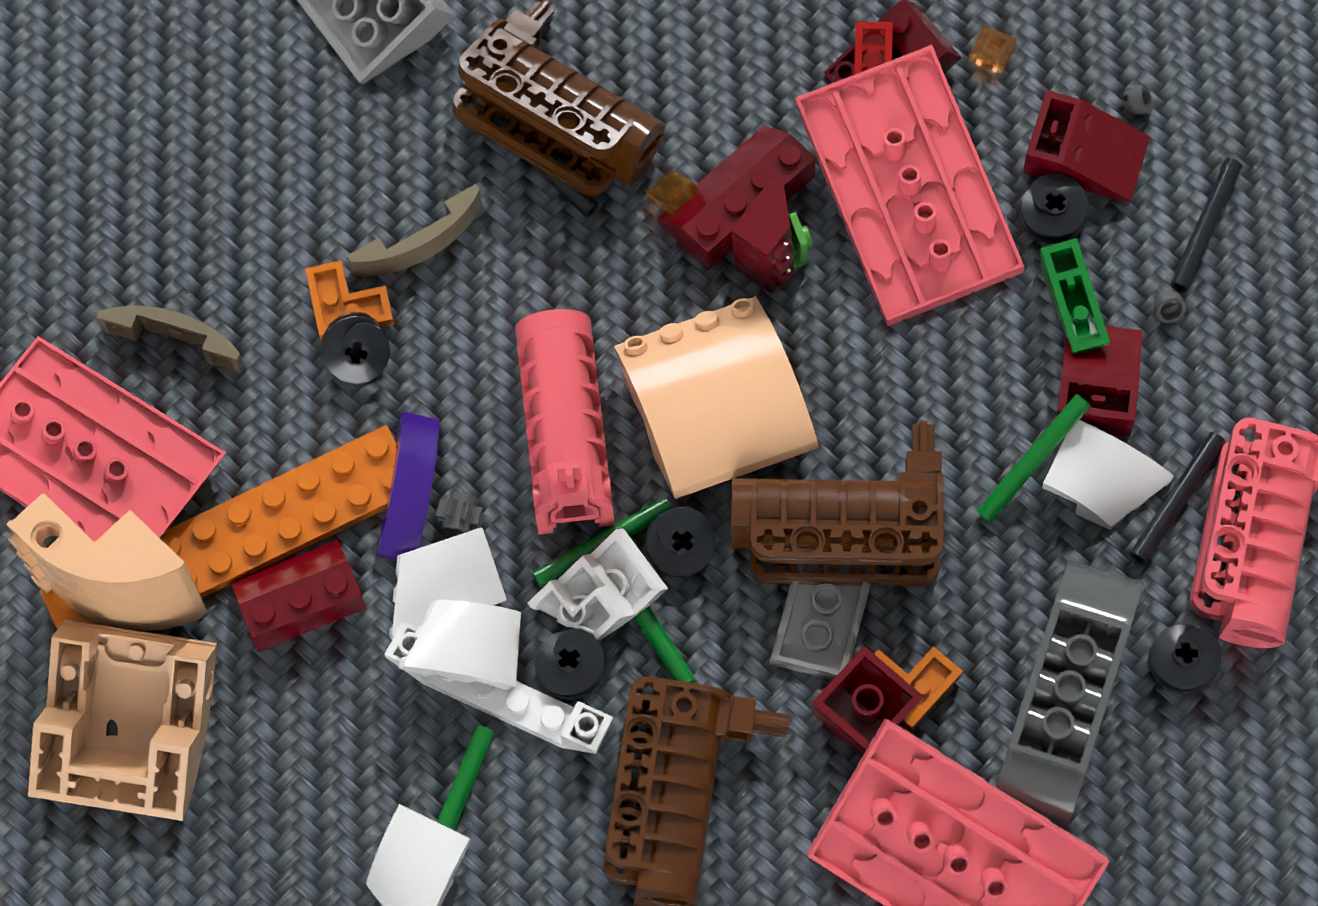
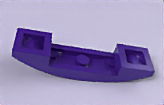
M408 412L401 413L396 440L397 454L386 516L382 520L376 556L397 560L398 555L419 548L435 470L439 436L438 419Z

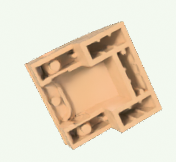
M756 296L749 299H738L731 305L715 311L701 312L695 318L678 324H667L658 331L644 336L630 337L624 343L614 346L624 383L644 420L653 456L675 499L819 448L804 398L788 357L772 323Z
M44 493L13 521L10 520L6 524L12 533L8 540L17 550L16 554L24 562V567L32 575L31 579L46 594L52 590L71 608L93 621L110 627L135 631H153L185 625L200 619L207 613V609L185 562L131 510L121 517L95 543ZM58 536L59 538L48 548L43 544L46 538Z
M64 620L51 639L46 708L33 723L28 797L183 821L196 783L206 738L213 692L217 643ZM109 720L116 722L118 735L106 736Z

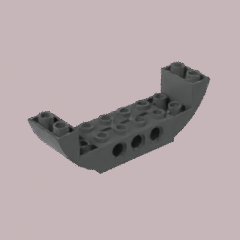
M1070 559L1049 617L996 785L997 789L1046 817L1065 831H1068L1144 582Z

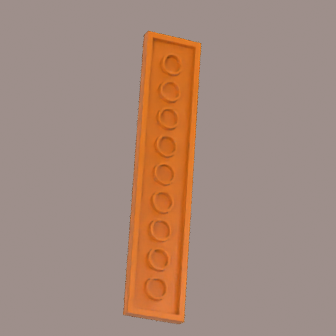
M384 425L167 529L160 539L185 562L202 599L231 585L230 582L258 572L386 510L397 454L396 442L388 426ZM40 590L57 629L63 624L64 620L107 626L77 612L52 590L47 594Z

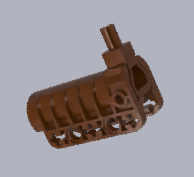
M537 0L525 14L515 9L506 20L502 18L495 20L462 54L459 60L458 75L464 83L453 98L452 112L459 121L587 196L602 194L615 179L628 186L633 185L654 158L664 136L665 123L537 49L540 44L542 28L555 13L549 7L550 2L547 0H542L541 2ZM470 103H474V104H475V107L470 106L469 108H466L465 106H463V104H464V105H469ZM502 117L510 125L500 128L490 122V120ZM516 127L519 128V133L515 132L513 136ZM524 138L527 140L534 139L536 143L527 144L524 142ZM555 154H563L571 161L567 164H561L551 157ZM593 175L598 177V180L586 181V177L590 178Z
M928 421L912 424V451H907L905 472H899L898 481L732 478L731 549H751V574L761 583L791 584L793 581H799V584L862 585L863 582H868L870 586H928L935 582L938 577L940 556L944 543L942 451H935V425L928 424ZM763 561L773 564L788 563L790 573H784V566H773L770 573H765L763 566H757V564H761ZM795 564H817V568L811 573H802L798 571ZM824 564L866 565L867 574H861L862 567L850 568L849 574H841V568L828 567L829 574L823 573ZM926 564L929 567H933L927 569L926 575H919V571L916 568H906V575H900L901 565L925 566ZM873 565H894L895 569L889 574H879L873 569Z
M651 676L641 677L632 684L606 844L604 871L606 876L613 882L636 886L635 905L697 906L719 747H723L725 738L750 742L752 733L787 738L790 721L789 714L755 709L757 699L731 696L732 694L725 690L703 684ZM645 687H651L654 694L636 696V693H642ZM642 704L649 705L648 715L641 714ZM639 724L646 725V732L652 731L653 736L644 732L630 733L632 728L638 731ZM641 740V741L645 742V744H639V743H636L635 741ZM628 749L638 753L650 752L648 756L643 754L642 760L634 759L635 753H628ZM631 768L642 770L639 773L637 791L639 792L628 791L631 781ZM627 801L635 802L634 807L640 806L641 811L631 807L619 808L621 804L627 806ZM631 816L634 817L636 820L627 821L624 820L622 817ZM616 825L626 830L638 829L636 833L631 831L630 836H625L622 834L623 830H617ZM620 844L629 845L627 859L619 858ZM616 867L625 869L624 874L616 873Z

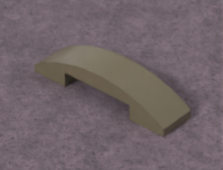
M475 184L444 201L446 211L444 218L392 247L386 249L380 238L347 255L350 271L353 276L369 277L397 272L419 264L442 251L465 231L482 207L478 186Z
M151 306L113 307L100 310L96 318L102 332L138 342L142 329L201 346L205 359L209 364L243 373L245 368L239 351L230 341L212 327L191 316Z

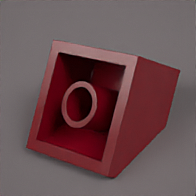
M864 645L812 702V715L858 755L863 757L884 719L886 718L903 729L924 699V696Z

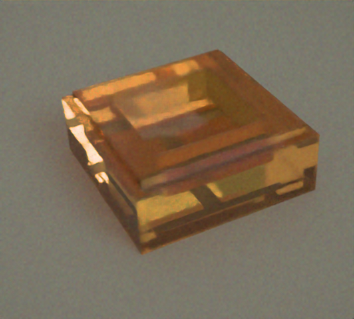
M983 26L971 50L968 61L1003 74L1014 51L1017 39Z
M672 170L650 188L646 194L653 204L672 215L697 194L699 190L693 181Z

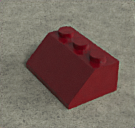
M777 172L731 229L736 270L770 294L778 286L784 287L795 272V268H793V242L783 176Z
M338 539L230 582L258 652L366 609L362 594Z

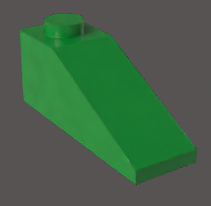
M1077 238L1041 248L1039 264L1051 301L1073 355L1110 345Z

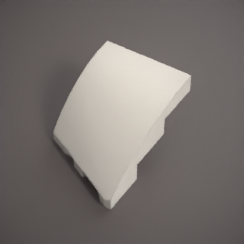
M1079 420L1065 436L1043 482L1042 488L1077 503L1076 515L1105 528L1112 529L1124 520L1126 515L1145 504L1151 496L1163 487L1169 486L1174 475L1130 445Z
M482 527L397 556L395 573L397 585L394 588L392 601L395 602L393 626L389 629V636L392 640L402 621L417 628L421 626L425 619V613L434 600L465 601L495 605L507 600Z
M622 528L615 530L591 554L583 555L559 579L549 581L528 602V605L534 610H542L557 618V622L566 627L583 629L593 634L599 641L638 615L668 588Z
M434 600L425 613L423 624L417 628L413 636L416 639L409 654L401 658L399 668L423 676L438 674L464 683L478 681L504 690L515 688L521 612L482 603Z
M399 804L380 843L366 885L382 906H441L454 882L453 876L471 840Z

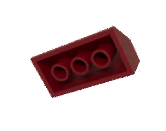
M763 126L688 191L691 194L689 197L683 195L674 203L677 206L676 208L669 207L657 218V222L709 270L733 249L731 229L774 174L777 172L783 176L786 201H788L815 177L816 157L790 133Z

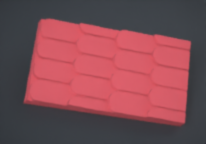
M932 45L795 98L800 119L816 153L821 170L843 218L848 235L887 327L934 309L939 305L941 306L967 296L972 292H977L1002 282L1007 278L1024 273L1022 259Z
M39 336L0 382V491L26 508L44 493L94 543L129 510L161 538L226 454L225 451Z
M886 718L807 851L809 858L884 906H1083L1109 864L1108 858L1092 846L987 783L980 776L941 754L936 748Z

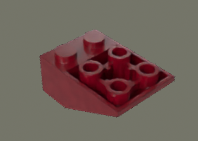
M900 0L877 21L893 22L892 60L932 45L945 74L961 59V56L922 9L909 0ZM855 43L823 72L832 83L854 75Z
M1046 90L1026 153L1023 173L1038 178L1051 172L1065 174L1076 180L1085 191L1131 203L1150 136L1082 99Z
M1105 326L1110 345L1074 355L1065 336L1056 417L1072 398L1078 394L1091 405L1089 410L1080 419L1081 421L1110 435L1130 437L1136 416L1143 330Z

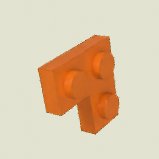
M342 260L305 268L321 341L328 325L338 316L350 312L366 313L376 319L381 327L394 325L386 285L349 293Z
M934 646L909 674L879 649L874 653L924 696L922 702L905 724V727L911 732L963 675V671Z

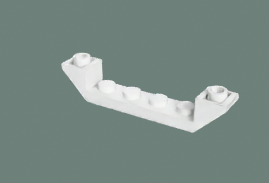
M402 621L384 654L385 657L399 666L401 658L409 654L416 641L413 636L417 627ZM406 671L430 688L564 749L596 754L613 721L612 716L577 701L575 707H572L517 681L515 688L504 690L478 681L464 683L438 674L423 676Z

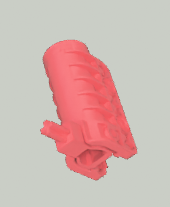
M570 309L546 310L528 315L516 324L515 332L538 535L554 533L553 528H557L556 523L595 519V523H599L600 528L614 526L591 319L583 312Z
M1245 418L1235 425L1229 441L1222 447L1219 453L1190 594V605L1197 615L1222 622L1219 638L1224 641L1253 648H1274L1285 643L1312 497L1318 490V435L1255 418ZM1246 429L1253 430V436L1259 438V440L1256 439L1253 442L1245 441V437L1239 434H1244ZM1236 464H1240L1236 475L1232 474L1231 468ZM1235 490L1240 491V498L1232 501ZM1225 535L1222 545H1217V539ZM1221 562L1226 563V569L1219 572ZM1205 592L1213 599L1218 600L1210 608L1204 606L1205 601L1199 598Z

